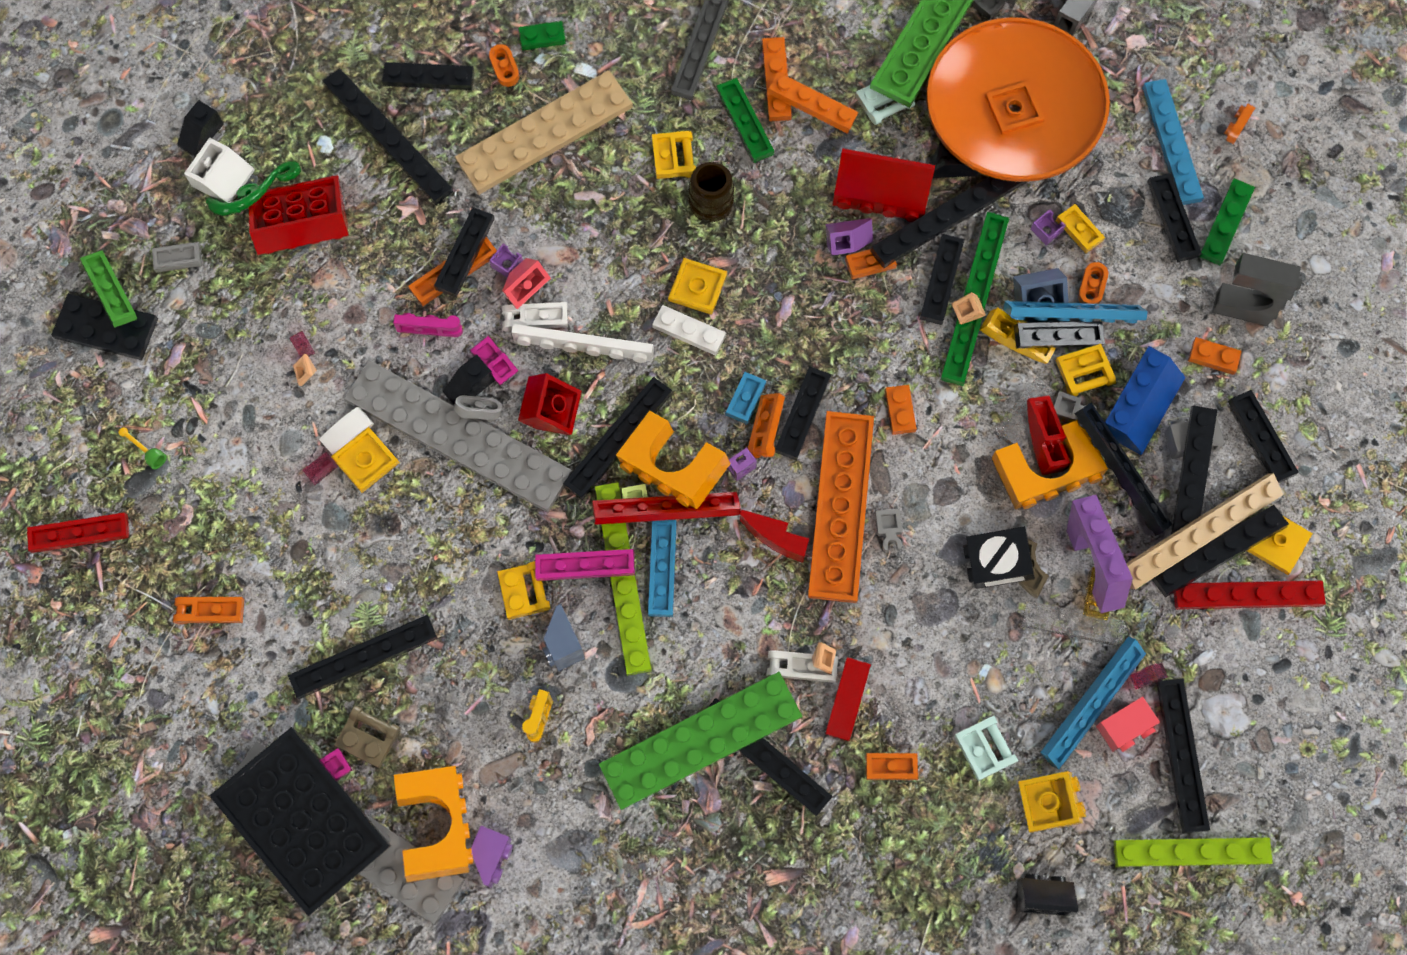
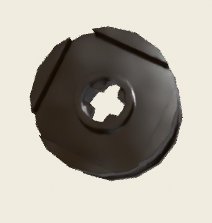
M706 162L696 167L691 175L688 189L691 212L700 220L705 219L709 220V222L723 220L730 214L734 204V183L730 171L724 165L717 162Z

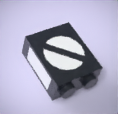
M1025 526L966 536L967 544L963 545L965 559H970L971 568H967L969 583L974 582L976 589L1035 579Z

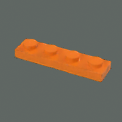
M762 38L769 122L791 120V105L767 94L777 72L788 76L785 38Z
M777 72L767 94L847 134L858 114L857 111L780 72Z
M487 237L467 276L488 263L496 253V248ZM446 261L408 286L422 307L443 293L435 290L434 285Z

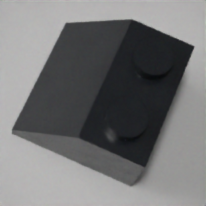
M1024 874V878L1017 880L1016 912L1070 916L1078 913L1079 907L1074 882H1066V877L1050 876V880H1040V875Z

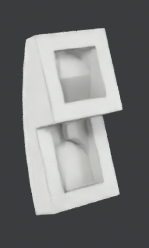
M356 407L336 422L319 440L333 455L368 426L371 428L374 423L360 407Z

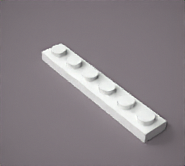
M513 324L511 332L514 342L523 346L534 344L540 345L544 349L562 348L570 353L582 351L592 356L603 354L609 355L613 359L630 358L639 363L652 362L654 355L653 344L517 324Z

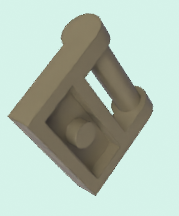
M356 705L352 709L349 719L334 746L380 769L401 727L395 724H387L363 712V708ZM360 721L387 735L385 740L382 741L355 728V726Z

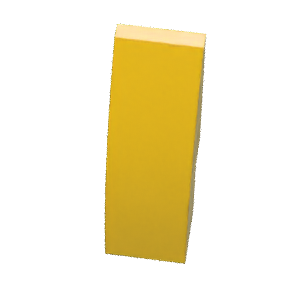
M998 307L989 311L979 329L981 332L1026 357L1044 364L1049 362L1056 348L1016 349L1013 325L1027 323L1026 321L1012 319L1010 315Z

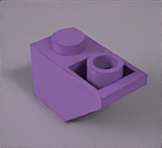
M871 218L825 224L827 247L831 255L856 252L873 242Z
M480 826L471 847L472 856L483 884L492 888L493 883L498 884L503 869H500L503 860H508L512 852L513 845L510 844L512 839Z

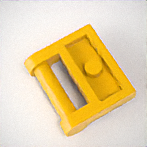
M680 131L652 134L657 179L683 176L691 178L696 168L692 154V132ZM676 142L682 143L685 166H678Z
M1102 344L1059 356L1055 360L1069 395L1076 397L1079 393L1090 389L1116 384L1114 372ZM1102 370L1103 376L1076 384L1074 378Z
M535 561L527 565L497 571L508 620L551 609L550 602L546 600L543 582L537 581L535 578ZM526 574H531L537 600V603L530 605L524 579Z
M539 689L537 696L533 695L529 710H532L530 719L522 724L524 733L529 741L533 743L541 740L553 704L550 693Z

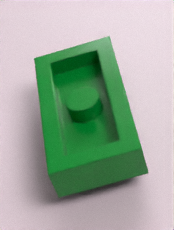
M562 21L519 27L522 51L566 44Z

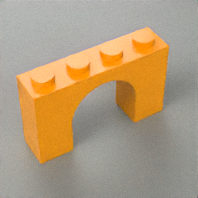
M649 411L616 454L621 463L619 466L628 474L632 472L637 474L638 478L645 484L650 485L652 483L656 485L657 489L664 495L669 496L671 494L675 496L676 500L683 506L688 507L690 505L698 509L731 463L725 452L706 442L693 461L684 469L676 472L659 470L655 466L656 457L674 431L668 420Z
M1078 420L1062 425L1066 435L1063 445L1071 463L1069 464L1068 472L1061 477L1050 479L1035 474L1028 466L1018 443L994 452L992 461L1015 509L1021 507L1024 510L1029 509L1037 504L1036 501L1044 498L1046 501L1058 497L1060 492L1067 490L1070 493L1081 488V484L1086 482L1094 484L1103 479L1102 476L1108 468L1100 451L1093 446L1090 436L1079 425Z
M456 766L394 775L398 807L420 803H434L443 807L452 819L448 834L439 843L427 847L402 850L406 882L468 873V864H473L472 849H466L465 839L470 838L468 823H463L462 814L467 813L465 798L459 797V789L464 788L462 773L457 774Z

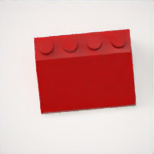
M842 148L833 205L845 210L856 209L866 214L877 213L888 218L899 217L914 222L925 214L935 165Z
M335 175L269 189L256 203L250 206L249 233L257 255L271 254L275 251L294 249L298 246L318 244L322 241L349 236L339 176Z

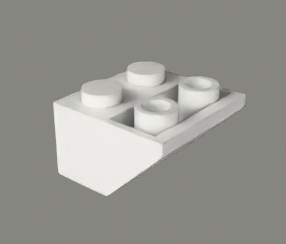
M209 138L184 175L193 188L225 203L234 201L237 197V190L245 185L254 172V168L229 147Z

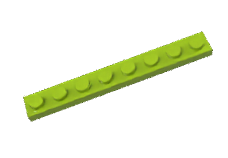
M619 482L595 486L597 500L621 499ZM626 523L601 524L606 551L630 549ZM635 575L610 577L627 676L651 672Z

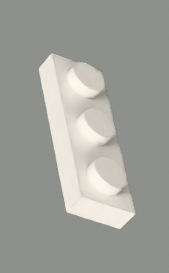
M662 305L652 324L654 329L715 356L726 337V332Z

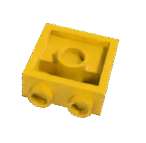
M1065 771L1018 781L1030 833L1083 823L1082 817H1086L1084 803L1082 801L1078 802L1076 792L1080 791L1078 777L1072 776V772Z

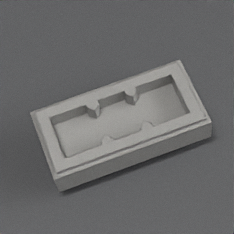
M199 242L152 248L153 268L156 273L202 266L201 245Z

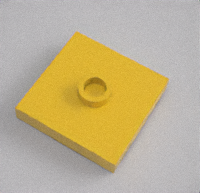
M683 258L668 301L713 315L727 277V271Z
M369 426L331 456L361 493L399 464L398 459Z
M1284 517L1289 523L1287 528L1247 550V552L1289 575L1313 533Z

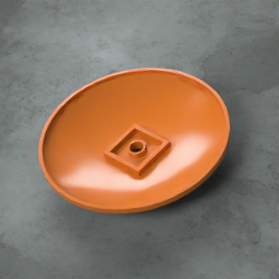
M1028 18L989 20L974 25L957 35L937 57L929 76L926 94L927 109L932 126L943 145L952 155L979 173L1015 182H1029L1051 178L1079 164L1090 154L1101 138L1107 124L1110 106L1106 78L1092 53L1079 40L1066 31L1043 21ZM1016 105L1020 108V111L1013 112L1009 109V106Z

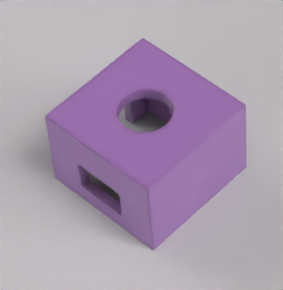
M1050 209L1034 221L1030 229L1045 245L1059 236L1066 226L1062 221L1060 225L1055 223L1053 220L1054 213ZM1044 227H1049L1051 229V233L1046 234L1042 229Z
M503 243L489 261L491 268L508 278L509 273L523 261V258L518 252L516 255L512 254L508 246ZM508 260L512 265L509 268L503 267L504 261Z
M745 448L729 459L731 464L727 469L735 480L738 481L756 468L757 460L748 448Z

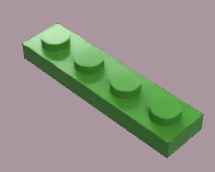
M101 250L81 257V264L114 328L137 320L136 314L104 252Z

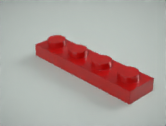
M123 512L27 527L28 551L36 553L129 538L128 515Z

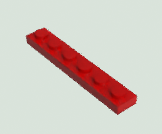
M737 492L709 493L698 509L690 505L688 507L683 506L676 500L675 496L592 501L595 525L738 516L741 512Z
M1323 580L1190 583L1174 592L1175 610L1323 607L1326 605Z

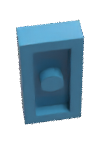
M744 372L727 408L726 416L748 424L767 380Z

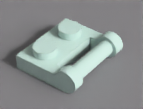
M870 85L856 91L855 95L874 125L881 123L882 119L900 110L910 109L915 106V101L910 108L896 102L877 111L875 109L893 100L870 89Z
M995 716L989 717L954 735L978 781L1018 762L1016 755H1012L999 731ZM988 729L1003 760L998 762L982 730Z

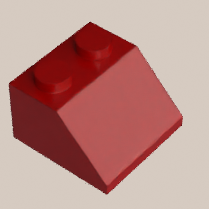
M548 373L529 376L518 421L537 430L572 435L582 391Z

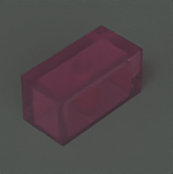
M303 331L289 338L300 357L304 354H307L308 357L315 354Z
M325 452L302 471L315 486L338 468V465Z
M1162 663L1152 664L1129 675L1135 690L1148 687L1168 678Z

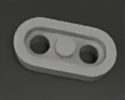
M462 395L456 398L454 411L465 419L474 418L491 421L500 417L502 404L494 398Z

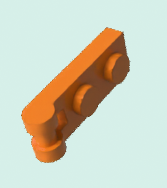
M780 393L766 394L760 397L748 445V450L754 458H760L761 456L765 458L773 457L775 454L774 441L785 399Z
M176 597L174 606L177 608L176 614L173 615V623H243L245 599L243 597ZM192 606L191 614H186L187 607Z

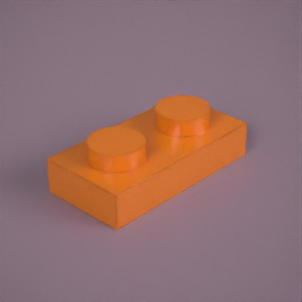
M870 249L845 256L852 280L892 270L897 266L895 261L883 268L870 252Z
M1195 337L1188 361L1234 375L1237 371L1242 351Z
M909 385L886 387L885 395L892 435L916 432L917 428Z
M866 753V780H918L917 753Z

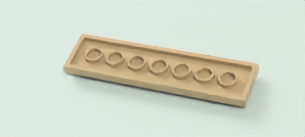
M610 70L458 154L455 156V159L478 195L632 109L633 103Z

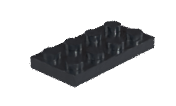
M68 293L51 336L54 339L143 360L158 318L156 315L134 310L137 320L114 328L101 301Z

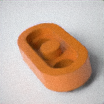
M503 44L493 46L489 51V58L498 82L505 87L514 86L519 81V71L510 48Z
M1249 103L1246 107L1240 106L1234 116L1238 119L1235 124L1231 122L1224 133L1228 136L1226 141L1234 145L1256 107Z
M1093 262L1086 267L1078 292L1080 303H1100L1109 274L1104 264ZM1091 275H1097L1098 279H1094ZM1086 295H1091L1093 299H1088Z

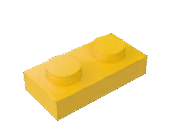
M1076 204L1057 216L1056 221L1060 225L1062 221L1066 225L1064 230L1085 254L1104 241L1105 236Z

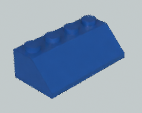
M1148 346L1105 420L1106 425L1118 443L1139 455L1143 454L1186 378L1169 356Z

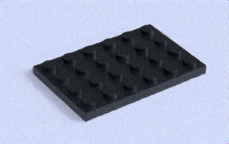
M293 727L285 731L209 795L308 917L391 847L390 843Z

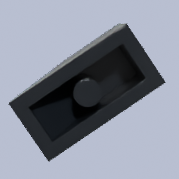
M198 100L184 117L177 146L196 157L209 138L212 139L224 125L218 112Z
M476 354L457 369L443 390V394L453 405L459 396H477L495 382L492 371Z

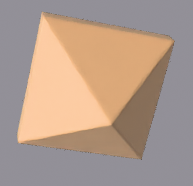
M304 354L293 365L299 386H303L317 371L307 354Z
M818 642L812 655L813 666L831 674L836 650L822 642Z

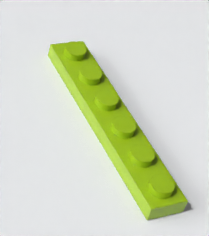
M1270 838L1113 841L1116 867L1273 864Z

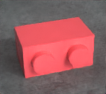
M1142 696L1100 722L1096 728L1112 752L1119 748L1124 752L1135 745L1133 739L1140 735L1145 739L1156 732L1154 726L1159 724L1160 721Z

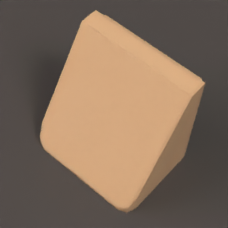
M972 292L951 303L960 324L986 316L978 296Z

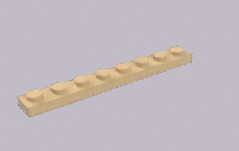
M1274 473L1266 474L1127 562L1126 564L1133 578L1130 589L1139 588L1284 495Z

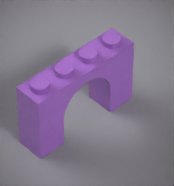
M1093 495L1073 500L1066 532L1074 551L1090 548L1095 566V582L1092 594L1100 613L1125 608L1133 578L1098 497Z

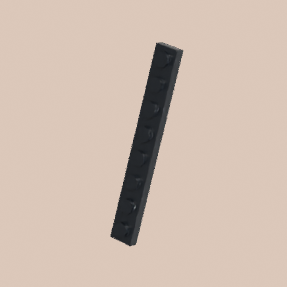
M340 68L322 80L323 85L435 205L453 193V188Z
M989 176L871 246L870 252L881 266L885 268L1027 182L1007 181Z

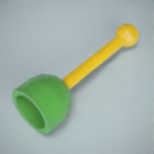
M122 427L119 429L118 433L120 436L129 439L145 453V461L152 469H158L165 463L167 456L157 448L148 450L128 433L127 428Z

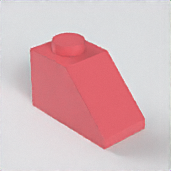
M525 258L509 273L502 291L513 306L518 309L546 284L551 277L538 260Z

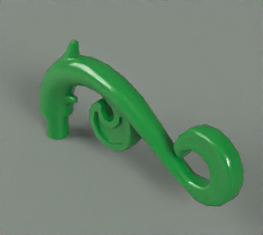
M295 161L284 162L271 172L259 186L255 183H249L240 187L236 193L239 200L224 203L209 197L206 200V204L212 213L220 216L240 213L256 203L267 192L276 177L282 182L290 181L300 174L301 167Z

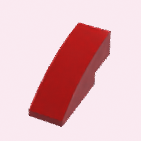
M1049 395L1029 398L1027 400L1029 429L1041 474L1063 472L1071 462L1063 445L1066 435Z
M741 509L740 522L759 541L787 558L803 563L810 538L787 532L788 522Z
M846 658L825 735L850 741L871 664Z

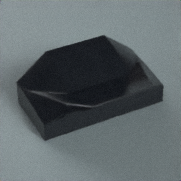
M941 141L939 142L935 153L930 157L929 161L930 164L935 165L933 178L978 176L977 171L959 161Z

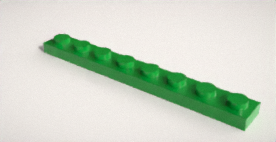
M987 212L964 293V296L971 292L976 294L984 310L1009 222V217ZM957 318L940 380L964 386L982 318L960 324Z

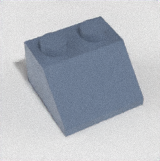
M1059 268L1013 276L1015 301L1069 303L1067 277ZM1025 317L1024 319L1027 323L1066 322L1059 321L1056 318H1048L1046 321L1035 320L1033 317Z
M559 604L554 610L544 637L546 647L542 648L550 667L555 665L558 672L585 659L582 647L562 605Z

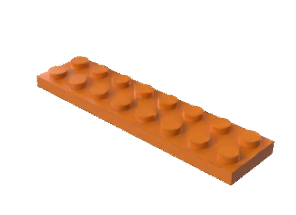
M833 411L826 412L808 598L857 603L874 416Z

